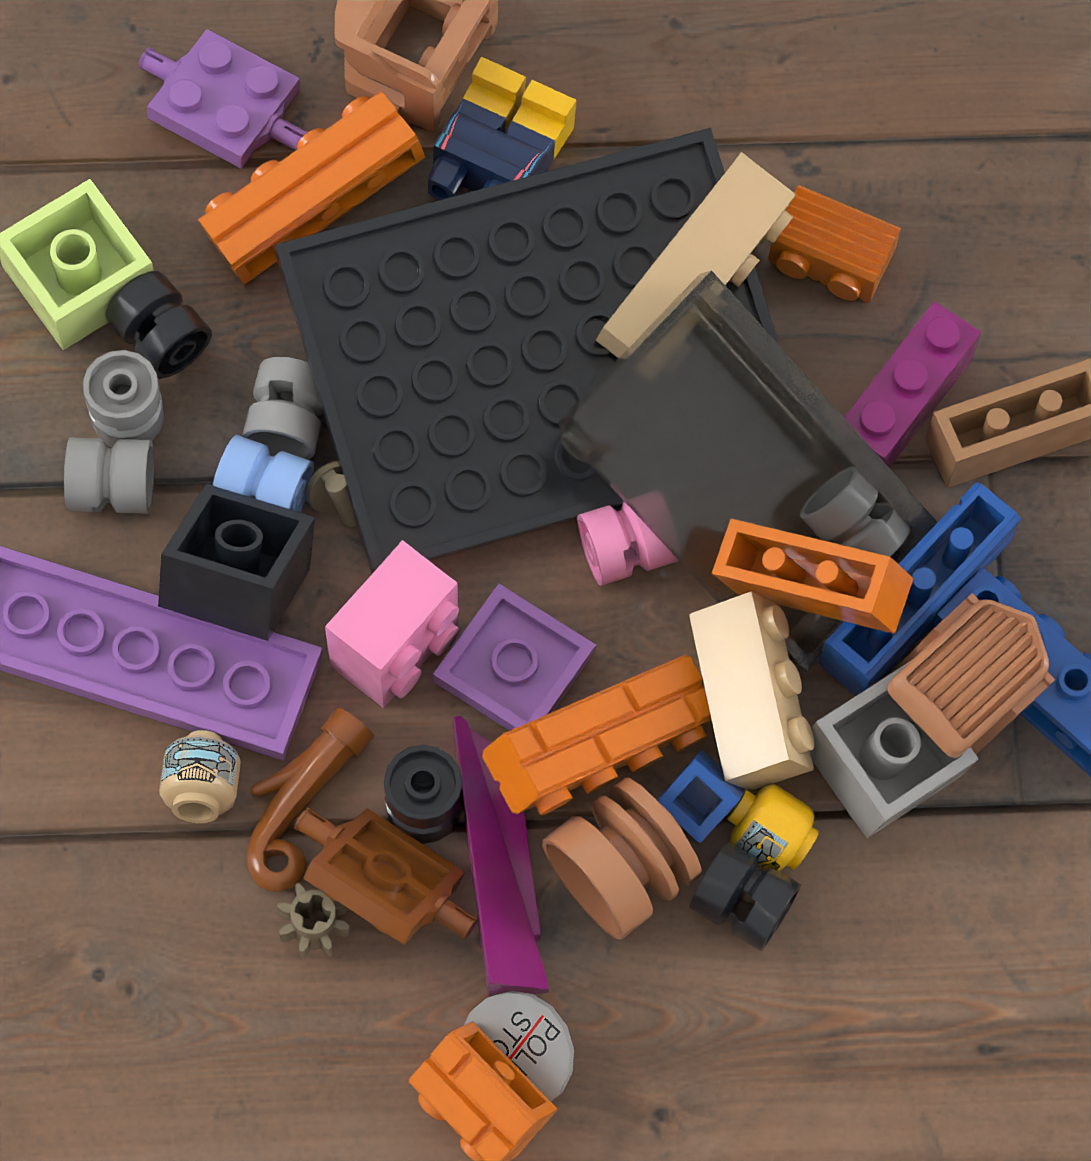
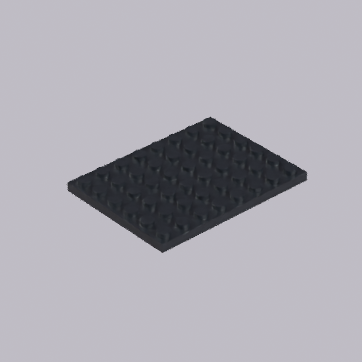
M711 127L275 244V255L341 474L344 476L347 484L351 507L372 574L402 540L427 560L433 561L577 519L579 514L608 505L614 509L622 507L624 500L652 491H657L660 495L807 454L813 449L755 267L739 288L729 281L717 296V298L725 303V306L705 331L695 325L688 333L683 342L690 346L691 349L671 375L660 369L652 381L649 382L596 341L605 324L725 174Z

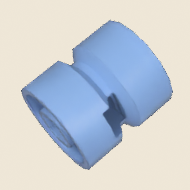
M235 435L225 448L212 486L301 513L306 501V487L313 475L314 462L284 451H280L274 457L270 456L267 445Z

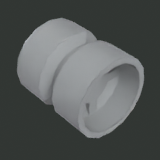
M127 350L110 351L96 358L87 368L83 379V390L92 427L98 438H101L110 447H113L118 439L153 441L161 432L165 416L157 373L151 363L140 354Z
M289 357L264 359L260 363L253 390V396L257 402L249 407L242 437L267 445L270 456L274 457L280 451H284L309 460L315 455L321 430V421L317 416L323 414L309 364L306 361Z
M69 437L64 465V498L67 511L101 512L106 503H111L116 513L150 514L154 487V451L152 440L118 439L113 448H107L101 438Z

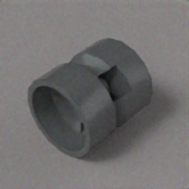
M856 466L846 468L823 484L808 499L800 513V517L823 541L833 540L835 544L889 557L903 544L910 531L908 524L888 502L876 503L878 491Z

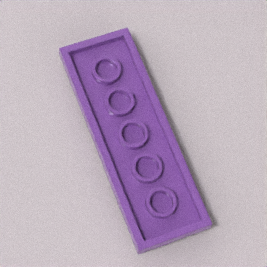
M0 546V671L191 732L198 730L211 731L218 734L223 741L284 761L322 660V647L275 632L272 633L268 641L158 607L159 596Z

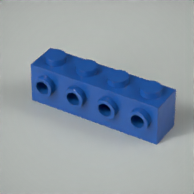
M983 567L936 614L930 632L972 593L978 600H993L1034 616L1049 659L1048 672L1055 681L1024 709L1020 715L1091 777V654L1086 652L1082 654L1065 639V633L1056 621L1045 614L1037 615L1021 601L1020 592L1009 580L1002 576L994 577Z

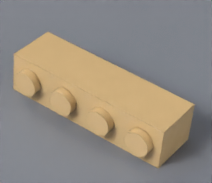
M741 152L605 324L596 341L649 382L652 381L660 369L671 375L691 349L690 346L683 342L688 333L695 325L703 331L707 329L725 306V303L717 298V296L729 281L739 288L760 261L751 254L763 238L773 244L793 219V216L785 210L796 194Z

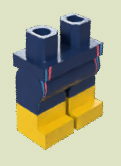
M481 57L472 73V82L457 110L451 115L443 133H440L434 143L433 167L428 179V194L438 200H443L459 195L463 187L476 191L547 172L574 129L576 99L534 80H531L525 91V76Z

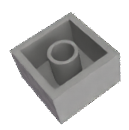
M907 664L819 719L811 727L814 736V748L810 750L812 761L867 839L959 779L979 760L971 747L957 758L946 755L890 696L887 690L888 683Z

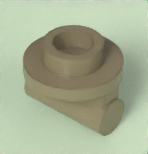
M338 461L320 467L307 484L305 492L307 502L319 513H331L336 510L344 526L348 528L356 527L357 523L351 507L347 484L344 476L341 474Z

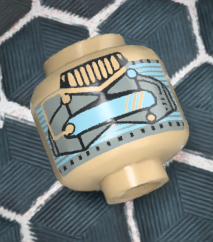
M193 731L188 736L175 740L167 746L163 759L159 794L165 805L172 809L176 817L192 823L212 822L219 815L233 807L237 796L241 764L237 751L227 742L223 741L218 734L211 731Z

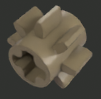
M297 883L295 884L296 898L292 904L278 903L277 905L278 914L283 919L291 920V923L279 930L280 939L282 942H288L296 938L299 943L300 958L305 959L310 949H323L324 953L330 957L333 955L332 942L336 935L349 937L351 934L350 925L345 921L337 919V917L345 914L349 908L340 902H333L320 889L305 891L304 887ZM315 911H322L325 922L317 921L313 930L306 929L303 918L311 919Z

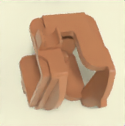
M337 0L334 36L335 44L344 49L346 92L356 98L362 96L372 98L382 91L407 124L412 123L429 131L436 130L441 121V109L482 40L490 39L495 31V26L498 23V0ZM410 6L444 21L442 27L443 37L436 48L429 46L425 50L419 64L384 49Z

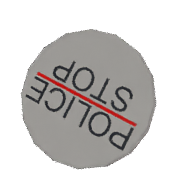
M508 991L486 998L469 1013L464 1025L473 1021L551 1102L563 1093L573 1072L574 1047L567 1025L553 1006L533 994Z

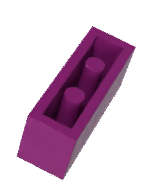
M934 301L838 424L830 453L850 467L856 466L866 478L878 484L970 364L981 331Z

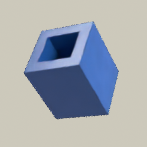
M701 749L664 789L657 801L667 809L683 829L701 843L739 802L745 789L726 782L722 767Z

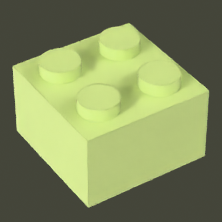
M88 179L0 233V260L2 267L62 350L67 349L107 324L108 321L106 320L105 313L114 296L136 277L154 271L151 260L91 179Z

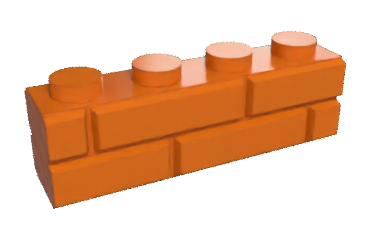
M382 91L372 98L362 96L355 99L344 109L342 119L326 130L316 128L309 131L299 140L295 152L280 162L270 160L262 164L254 171L251 176V182L235 194L231 192L222 193L207 205L205 209L206 214L200 217L198 221L209 240L243 285L278 262L274 251L275 244L319 233L426 158L416 134L402 116L399 115L396 108Z
M685 654L503 733L483 750L482 758L494 780L500 782L499 789L512 813L520 814L536 806L540 815L547 814L573 798L569 792L570 790L582 785L586 794L593 793L618 778L615 770L625 765H628L632 774L662 759L664 756L661 749L672 745L676 753H680L706 739L708 736L704 727L710 724L712 719L705 687L702 685L703 677L692 657Z

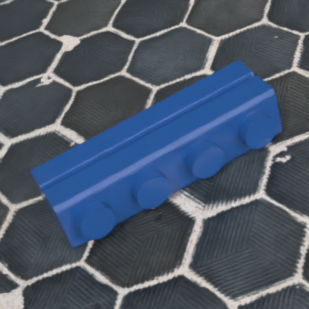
M976 482L961 497L959 504H955L899 563L914 579L895 634L844 621L824 642L819 664L855 696L882 680L932 627L936 614L983 567L986 569L1010 544L1021 520L1019 515L984 485Z

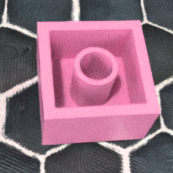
M402 540L325 626L330 667L382 708L395 695L400 699L405 697L416 685L422 674L419 667L432 653L437 656L443 654L459 633V628L456 626L458 624L459 612L457 582Z

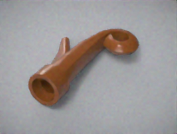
M337 707L321 727L322 734L303 753L275 774L251 786L252 795L258 797L279 790L256 825L247 848V867L252 879L261 888L268 891L282 892L293 888L301 880L305 872L306 860L302 851L295 844L279 838L352 757L358 758L374 738L373 733L361 721L342 708ZM282 855L288 858V865L283 871L273 872L268 869L269 857Z

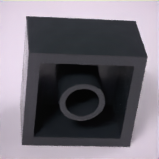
M206 484L161 554L158 607L268 641L310 570L315 517Z

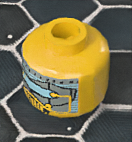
M775 784L762 787L756 795L745 790L739 802L730 810L726 818L735 825L731 832L730 842L757 857L758 866L766 871L771 868L781 871L785 867L795 870L805 858L819 834V831L812 827L815 817L814 811L808 805Z

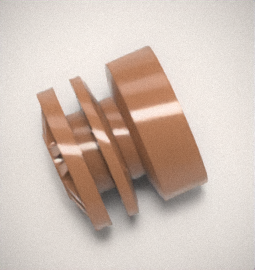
M622 777L610 786L609 794L611 799L607 796L599 795L592 800L591 809L600 830L581 816H572L545 837L542 845L548 861L572 897L605 932L613 938L620 940L624 939L653 914V907L644 887L661 899L671 901L678 895L679 888L677 882L684 886H690L701 877L702 873L698 857L674 817L646 789L629 777Z

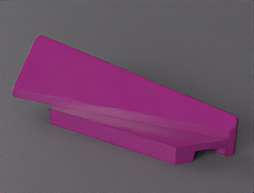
M453 716V734L457 765L462 779V804L476 914L479 918L478 929L488 997L508 991L533 995L549 993L548 980L536 945V941H539L541 938L525 813L516 814L511 812L499 789L500 782L494 780L482 758L483 750L491 743L471 729L468 722L462 716Z

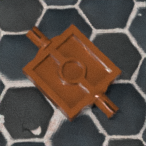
M307 807L298 818L294 828L323 846L321 852L311 861L303 879L323 891L330 899L340 902L373 924L380 932L390 935L405 945L423 925L432 923L435 920L461 936L463 940L473 931L479 918L474 917L449 900L458 888L465 871L407 835L370 809L366 808L353 821L338 826L314 812L310 807Z

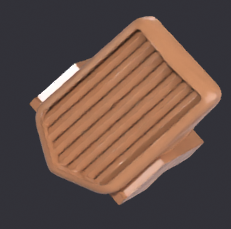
M972 593L943 619L901 662L894 671L905 664L907 665L888 683L887 690L899 706L946 755L957 758L970 747L977 755L1055 679L1048 672L1049 659L1034 616L993 600H978Z

